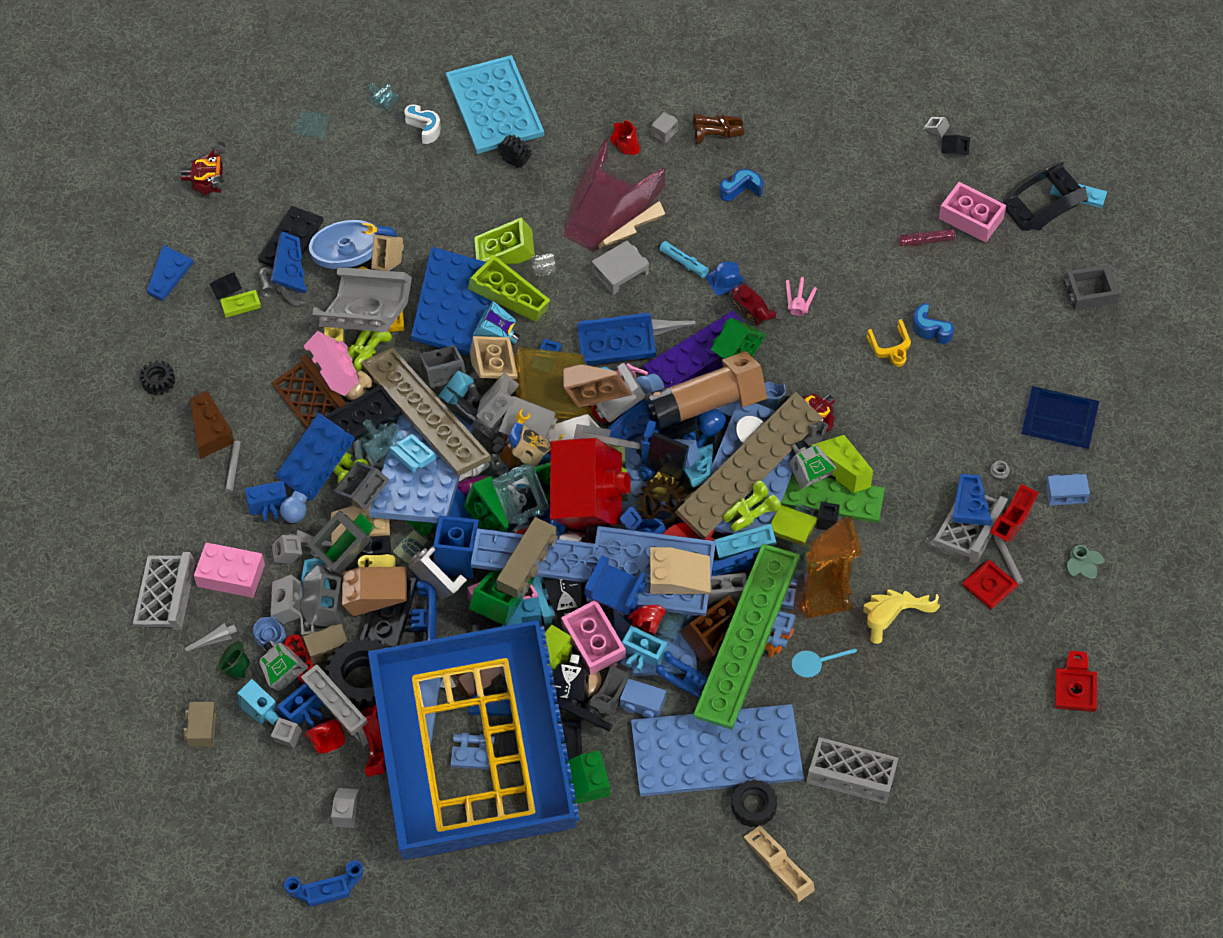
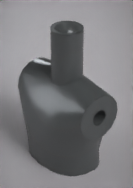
M816 424L810 425L808 436L802 440L806 449L810 448L812 444L822 442L823 436L817 431Z

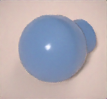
M294 491L292 496L286 498L280 505L281 517L288 523L302 521L306 516L307 508L305 503L308 497Z

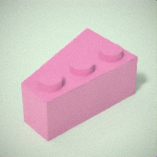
M317 331L304 345L307 351L312 352L314 356L312 358L315 364L318 362L322 368L320 373L331 390L345 396L359 382L356 374L357 371L353 366L352 358L347 350L348 347L344 342L337 341Z

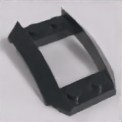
M1058 162L1037 171L1007 193L1002 202L1006 205L1005 211L1022 231H1029L1030 229H1038L1040 231L1059 215L1076 207L1077 204L1083 201H1088L1086 187L1081 188L1063 167L1064 162ZM1048 178L1063 197L1034 216L1018 195L1035 183Z

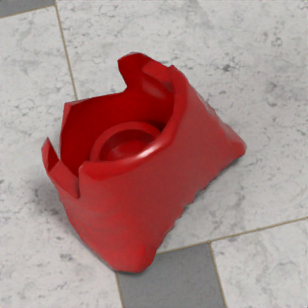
M624 120L623 123H614V133L609 138L611 143L623 154H638L641 149L637 128L628 120Z
M644 605L633 610L628 618H632L631 626L635 628L641 627L643 632L656 635L659 623L666 611L660 605Z
M337 719L326 721L305 732V737L318 753L325 754L334 751L345 743L342 724Z

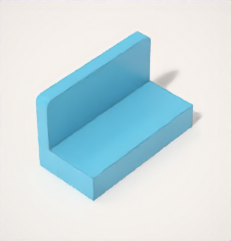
M457 371L438 397L443 398L449 404H456L457 399L447 387L463 397L468 391V385L474 383L473 378Z

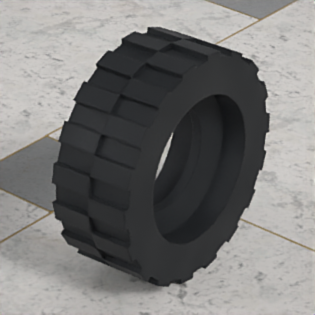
M752 779V781L747 780L739 784L738 788L734 790V795L732 794V813L741 824L748 825V827L766 825L776 814L777 795H775L774 789L768 783L766 784L764 781H757L756 779ZM748 796H760L764 800V808L757 813L749 812L744 806V801Z

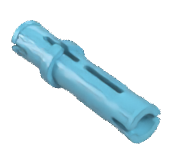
M667 241L660 245L659 251L685 266L686 270L693 271L701 278L708 274L709 268L699 263L695 257L688 256Z

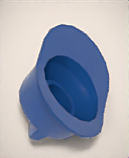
M730 261L721 262L714 271L705 277L716 295L726 294L732 288L740 285L744 279L740 275L737 262L733 263Z

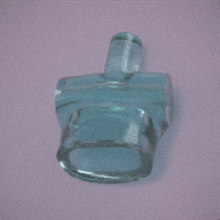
M370 83L367 87L374 93L371 96V100L375 105H382L389 109L399 100V95L393 91L389 84L378 88L373 83Z

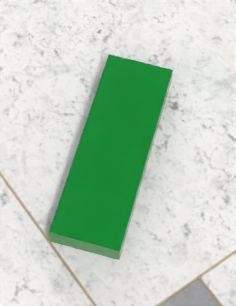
M362 513L354 520L367 535L376 527ZM346 529L326 555L335 563L357 538Z

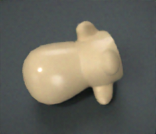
M361 370L356 373L359 382L345 395L350 401L362 396L365 393V388L372 386L373 381Z

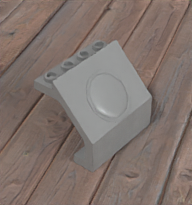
M338 267L337 275L341 277L337 297L325 312L314 307L312 315L319 318V327L387 332L408 303L412 277L405 272Z

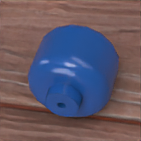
M646 463L638 469L639 477L644 482L651 481L658 473V471L647 467Z

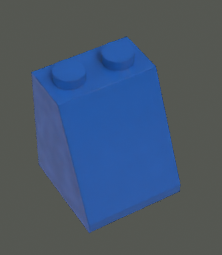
M439 516L433 546L436 549L433 552L434 563L446 576L457 577L462 575L464 578H474L475 568H471V560L479 520Z

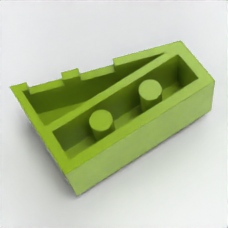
M845 435L811 445V447L817 445L836 466L832 475L836 477L837 482L853 493L871 488L873 470Z

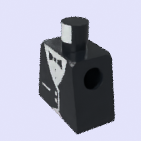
M563 579L544 580L554 612L562 611L563 616L573 612L575 608L582 607V582Z
M571 654L568 665L558 664L553 675L554 683L551 684H555L557 698L566 700L569 697L579 703L588 704L590 673L588 670L580 668L581 656Z

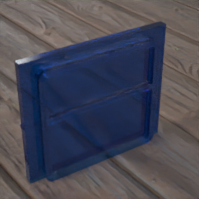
M1032 386L1021 434L1089 449L1099 401Z

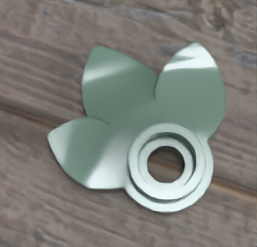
M1077 545L1070 552L1071 558L1067 562V570L1072 577L1081 574L1093 580L1097 576V565L1103 564L1105 560L1099 552L1089 551L1084 545ZM1081 553L1083 557H1080L1076 554Z

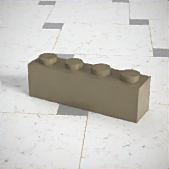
M536 517L533 519L497 578L498 590L517 599L522 593L524 594L527 591L529 580L531 577L534 578L539 570L538 565L541 561L544 562L546 560L549 547H553L557 541L558 536L556 535L555 526Z

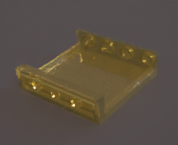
M518 347L514 356L518 375L515 381L519 384L516 389L517 398L556 412L555 417L573 419L586 414L591 417V409L588 406L578 408L564 389V369L575 365H587L584 362V354Z

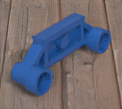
M353 860L347 864L346 874L302 885L297 877L292 876L285 880L284 888L290 897L308 903L309 907L350 897L349 892L362 879L363 866L359 861Z

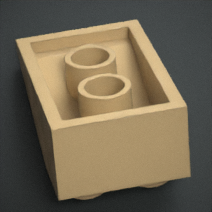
M473 336L470 358L472 366L480 378H499L503 373H506L512 379H517L518 375L510 337Z
M371 505L367 510L356 506L340 509L353 521L360 513L364 514L376 526L368 535L369 537L390 535V520L370 517ZM339 510L331 512V519ZM340 524L331 533L332 546L347 529L344 525Z
M650 547V594L711 593L710 556L671 547Z

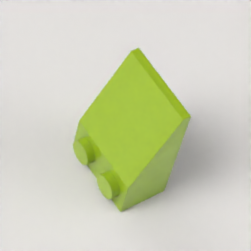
M522 217L474 237L477 260L487 262L495 255L507 265L519 264L535 257L532 229Z

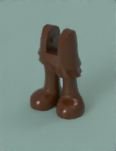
M693 114L696 144H701L707 135H722L724 138L744 135L743 121L740 117L720 116L717 114L715 118Z

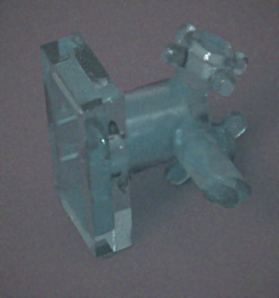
M364 420L363 422L372 437L371 440H365L364 437L361 438L362 447L374 462L390 452L391 446L395 447L399 441L405 438L395 423L388 427L380 424V431L377 432L370 420Z

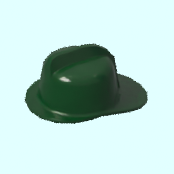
M234 642L225 650L219 660L220 674H225L232 679L246 677V669L250 661L244 652L242 642Z

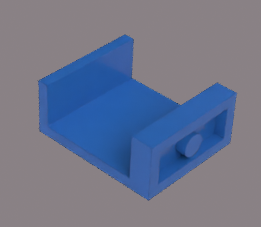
M601 555L585 586V597L629 615L631 609L635 610L639 598L637 597L639 593H643L647 586L645 573L642 572L639 577H636L610 566L609 558Z

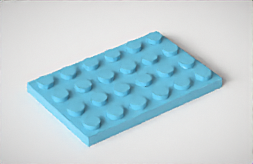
M512 55L446 72L447 81L477 154L498 149V145L510 134L511 136L515 135L516 138L520 137L521 141L544 136V130Z

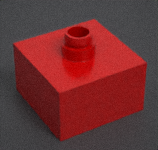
M597 438L551 441L550 519L577 532L580 530L586 531V526L619 524V518L622 516V495L629 494L631 489V480L628 472H622V453Z

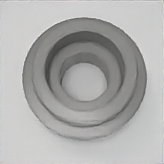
M996 461L990 468L991 475L996 479H1005L1010 472L1009 466L1004 461Z

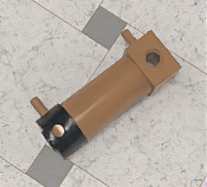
M747 351L722 359L723 368L669 388L666 387L652 393H647L644 400L648 416L651 421L656 422V430H662L736 401L742 407H746L767 399L761 365Z

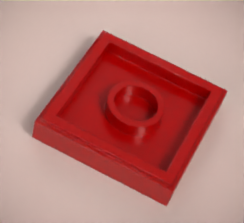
M987 560L962 583V586L992 610L1018 587V583L991 560Z

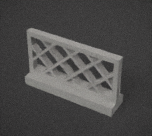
M576 424L573 439L597 438L607 445L612 444L642 449V443L610 437L611 430Z
M985 495L986 502L993 505L991 508H988L992 519V526L978 524L964 526L963 523H958L960 527L951 529L949 523H953L954 503L933 544L970 558V563L977 565L993 535L990 533L998 516H1002L1006 511L1008 499L1000 496L999 500ZM975 528L977 534L969 536L966 530ZM963 532L965 537L956 539L954 533ZM950 535L952 540L944 541L941 540V537ZM968 542L970 548L967 550L960 547L959 544Z
M183 552L182 556L147 557L133 620L134 626L172 627L174 630H182L196 564L190 552ZM152 562H161L163 564L155 571L151 569ZM174 562H180L179 566L173 571L168 567ZM167 569L170 573L163 579H160L157 575ZM156 577L159 582L149 588L147 586L148 581ZM174 577L176 579L175 584L168 588L165 583ZM163 586L166 591L157 597L153 592ZM152 594L155 599L145 605L143 603L144 598ZM170 594L172 600L164 605L161 600ZM159 602L162 608L153 614L149 609ZM147 611L150 613L151 616L148 619L139 621L142 614ZM166 611L168 613L167 621H159L157 618Z
M316 664L302 675V681L363 747L367 745L368 741L363 727L368 723L367 719Z
M819 737L809 768L807 783L887 804L898 757ZM821 744L830 746L833 751L824 754L820 749ZM846 750L852 754V757L844 759L840 753ZM836 755L840 762L832 765L828 758ZM869 756L872 762L864 765L860 758ZM856 760L860 767L852 770L848 763ZM824 761L828 767L824 769L815 765ZM888 761L892 762L893 765L884 770L880 763ZM876 765L880 772L872 775L868 768ZM844 766L848 772L843 774L837 772L836 769ZM864 771L868 778L862 779L857 777L856 774ZM884 776L888 784L878 783L875 779Z

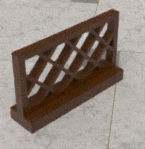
M305 354L300 358L302 361L273 381L272 385L308 429L311 419H315L317 416L312 415L314 407L323 408L321 415L325 416L327 408L337 410L346 405V402L337 392L330 389L320 370L309 356ZM303 369L305 371L304 378H295V374L299 370ZM284 381L290 382L288 389H281L278 385ZM303 382L301 390L292 389L293 383ZM306 383H314V391L305 390ZM291 394H300L298 402L289 400ZM304 394L313 395L311 403L302 402ZM316 395L325 396L324 403H315ZM301 406L310 407L309 414H300Z

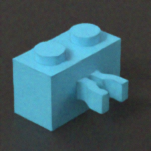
M633 626L629 628L622 641L626 653L631 655L626 662L627 666L631 667L632 663L639 659V665L637 666V671L639 672L643 668V661L654 667L660 665L664 659V652L667 651V642Z

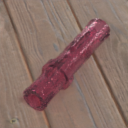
M954 229L924 233L917 231L915 234L899 236L901 247L915 244L921 246L923 243L955 240Z

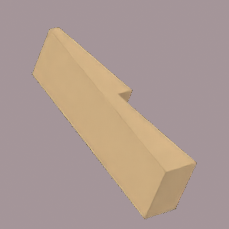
M660 201L604 239L598 245L601 249L630 238L637 233L635 228L664 216L665 212Z
M758 826L744 836V840L798 902L815 891L813 881L787 857L786 851L761 826ZM761 835L759 838L753 841L754 836Z

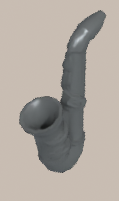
M263 267L260 269L258 279L262 286L261 296H274L276 288L277 292L292 306L301 307L307 305V302L303 300H296L287 287L270 282L272 268Z

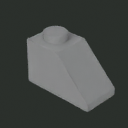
M338 788L334 796L331 814L333 827L354 828L359 789Z

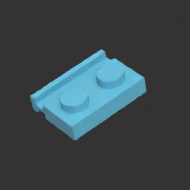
M413 434L399 441L395 447H390V452L413 473L416 472L417 468L421 469L436 460L435 453Z

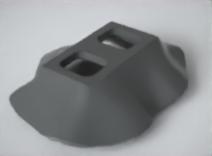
M322 564L314 567L304 578V596L300 600V609L309 624L329 627L342 624L348 610L342 605L343 574L331 573ZM324 580H335L336 589L324 588ZM321 598H332L334 600L333 608L321 606Z

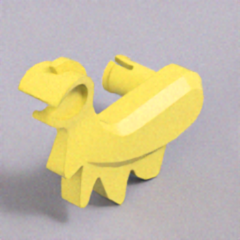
M890 589L887 590V595H871V602L864 604L863 612L868 614L867 625L871 628L870 641L876 644L881 643L883 640V630L892 623L903 609L916 608L923 612H936L940 607V604H938V594H936V599L933 602L929 601V595L915 598L907 591H904L902 595Z

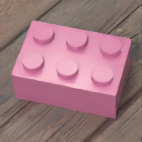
M958 182L942 203L939 219L986 243L1004 219L1006 205Z
M205 543L194 574L196 585L201 588L254 598L265 566L262 553Z
M592 601L561 617V625L565 633L572 637V645L578 655L582 657V662L589 671L590 676L626 657L625 647L598 602Z

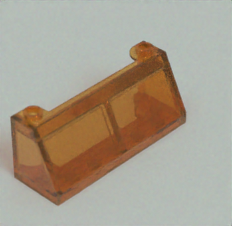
M851 517L843 518L809 543L808 552H806L807 565L803 598L800 602L801 612L806 614L807 619L853 610V602L851 603L849 597L852 594L849 586L853 558L860 557L862 549Z

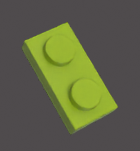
M256 290L220 299L226 318L261 308Z

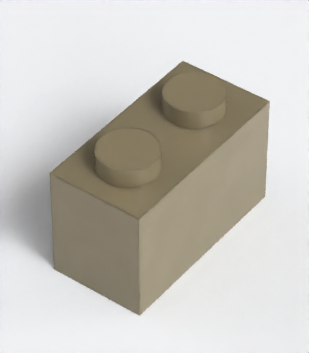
M341 624L331 625L324 630L310 632L308 635L303 636L306 650L313 665L326 661L329 656H333V651L337 647L340 649L342 647L341 644L347 641Z
M190 702L189 710L185 712V720L188 722V727L184 728V740H187L189 747H214L217 712L214 702Z

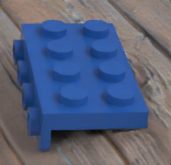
M650 313L584 320L577 323L582 365L588 366L656 357Z
M318 413L275 476L295 491L304 494L309 500H312L319 493L348 448H350L354 437Z

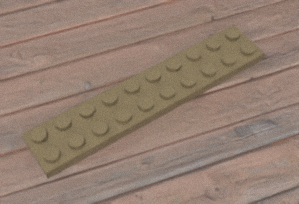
M393 347L361 362L362 369L377 386L382 385L400 407L405 418L457 476L491 461V456L445 404L439 400L436 394Z
M795 392L675 513L704 540L723 520L722 516L725 512L735 505L737 501H740L741 498H745L753 490L754 483L759 480L762 481L793 450L792 445L801 441L809 433L810 425H817V422L821 421L823 417Z

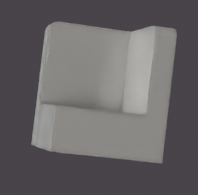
M278 718L271 737L277 743L295 748L302 729L296 723Z

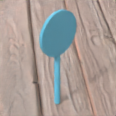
M857 649L822 658L812 651H801L793 657L792 668L799 676L813 677L820 672L823 661L855 653Z

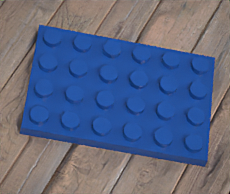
M431 247L410 340L438 348L455 345L460 354L470 356L473 333L485 309L493 301L469 290L468 285L470 278L486 262Z

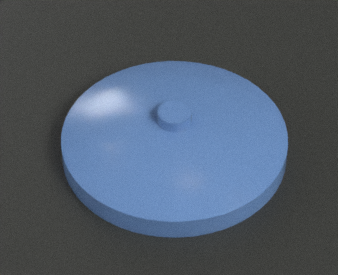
M346 220L326 226L318 231L309 243L311 258L316 264L330 269H338V267L349 268L362 264L372 258L375 232L371 235L362 233L361 231H367L368 226L362 224L369 223L362 220Z

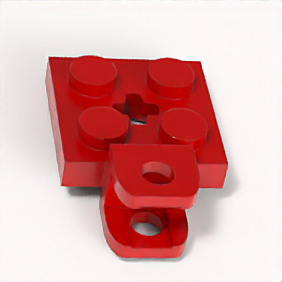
M1070 651L1065 663V669H1056V709L1096 712L1097 672L1087 671L1088 656L1086 652ZM1074 686H1077L1078 690H1081V692L1075 694L1071 691V689H1073Z

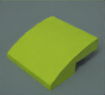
M781 505V509L775 514L771 525L776 537L805 546L809 535H811L816 525L817 517Z

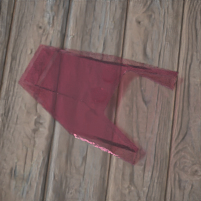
M605 139L576 191L563 233L564 237L592 251L598 249V245L608 236L646 211L665 187L666 169L663 167L636 185H629L601 171L600 167L608 158V141Z

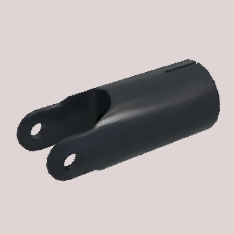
M447 387L455 395L457 403L449 404L441 397H438L439 400L471 426L478 418L476 417L478 410L453 389Z

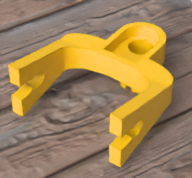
M898 320L896 328L904 342L891 348L878 347L872 329H869L866 338L876 357H888L894 366H903L906 362V351L911 345V340L903 320Z

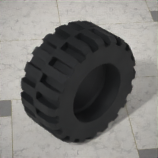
M364 637V640L355 638L352 639L353 642L348 643L346 641L342 643V647L340 649L337 647L333 651V656H329L324 673L360 713L362 709L376 705L374 687L355 688L347 684L345 679L354 669L370 666L368 651L391 647L387 643L382 645V641L378 639L371 641L370 637Z

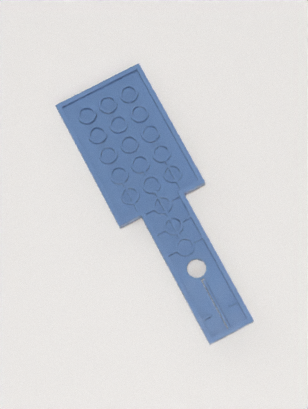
M598 526L595 544L557 539L555 545L549 547L546 560L544 562L541 561L538 565L539 570L536 576L587 583L601 555L609 558L610 566L636 577H639L642 572L645 573L647 586L643 593H639L637 597L639 601L636 608L644 605H660L665 608L666 612L706 616L709 594H650V547H671L710 556L711 582L716 541ZM477 529L471 568L502 571L524 535ZM586 598V601H594L592 599Z

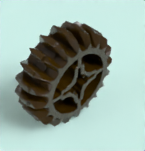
M664 476L660 477L659 480L655 477L652 479V482L647 481V487H641L643 493H638L637 495L642 499L636 502L637 505H642V508L638 509V512H644L641 518H648V520L657 518L664 523L665 528L666 525L670 528L673 526V523L675 525L680 523L679 519L681 518L675 512L685 502L684 498L688 496L687 493H681L684 487L677 488L679 482L675 481L672 484L671 477L665 480ZM657 487L668 489L663 495L653 492ZM673 495L676 498V506L672 503ZM649 498L654 504L653 510L650 508ZM662 499L665 500V504H666V505L663 506V507H661V505H660V503H661L660 500H662ZM662 511L673 514L670 518L658 517V514Z

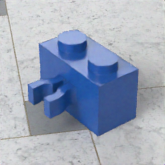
M283 481L245 488L250 515L262 513L263 520L268 521L267 515L268 512L274 514L275 519H279L277 510H280V505L287 498Z
M304 683L281 702L277 709L282 719L298 725L306 720L307 724L312 728L314 722L310 719V716L312 715L321 720L323 716L318 709L324 704Z

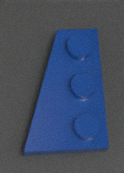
M285 232L279 235L270 282L305 293L307 288L304 285L303 279L305 275L301 265L302 254L299 237Z
M960 474L953 522L992 526V519L989 514L980 475Z
M761 547L721 561L714 560L711 576L725 575L753 568Z

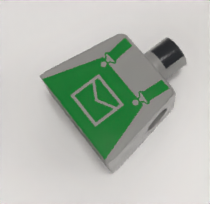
M802 441L792 445L796 455L790 460L789 464L801 490L829 477L835 471L836 466L817 445L806 449Z
M269 641L263 647L266 654L259 662L269 687L277 691L283 690L308 668L289 647L282 643L275 645L273 641Z

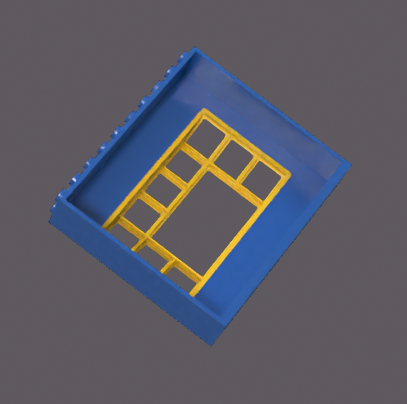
M539 620L368 651L399 851L403 860L577 828L576 821H580L577 803H572V801H576L573 783L568 782L572 781L570 764L565 763V761H569L566 743H561L565 741L562 723H557L561 722L558 703L554 704L558 702L555 684H551L554 683L551 665H547L550 664L544 626L540 627ZM503 666L507 692L484 696L479 671ZM473 672L477 698L455 702L449 676ZM442 677L447 703L424 707L419 682ZM509 699L513 722L490 727L486 703ZM479 705L494 790L440 801L425 715ZM514 730L519 753L495 758L491 734ZM520 761L524 785L500 789L496 766ZM525 792L529 810L505 815L502 797ZM495 798L498 816L475 821L473 819L471 803ZM465 804L467 822L443 826L441 808Z

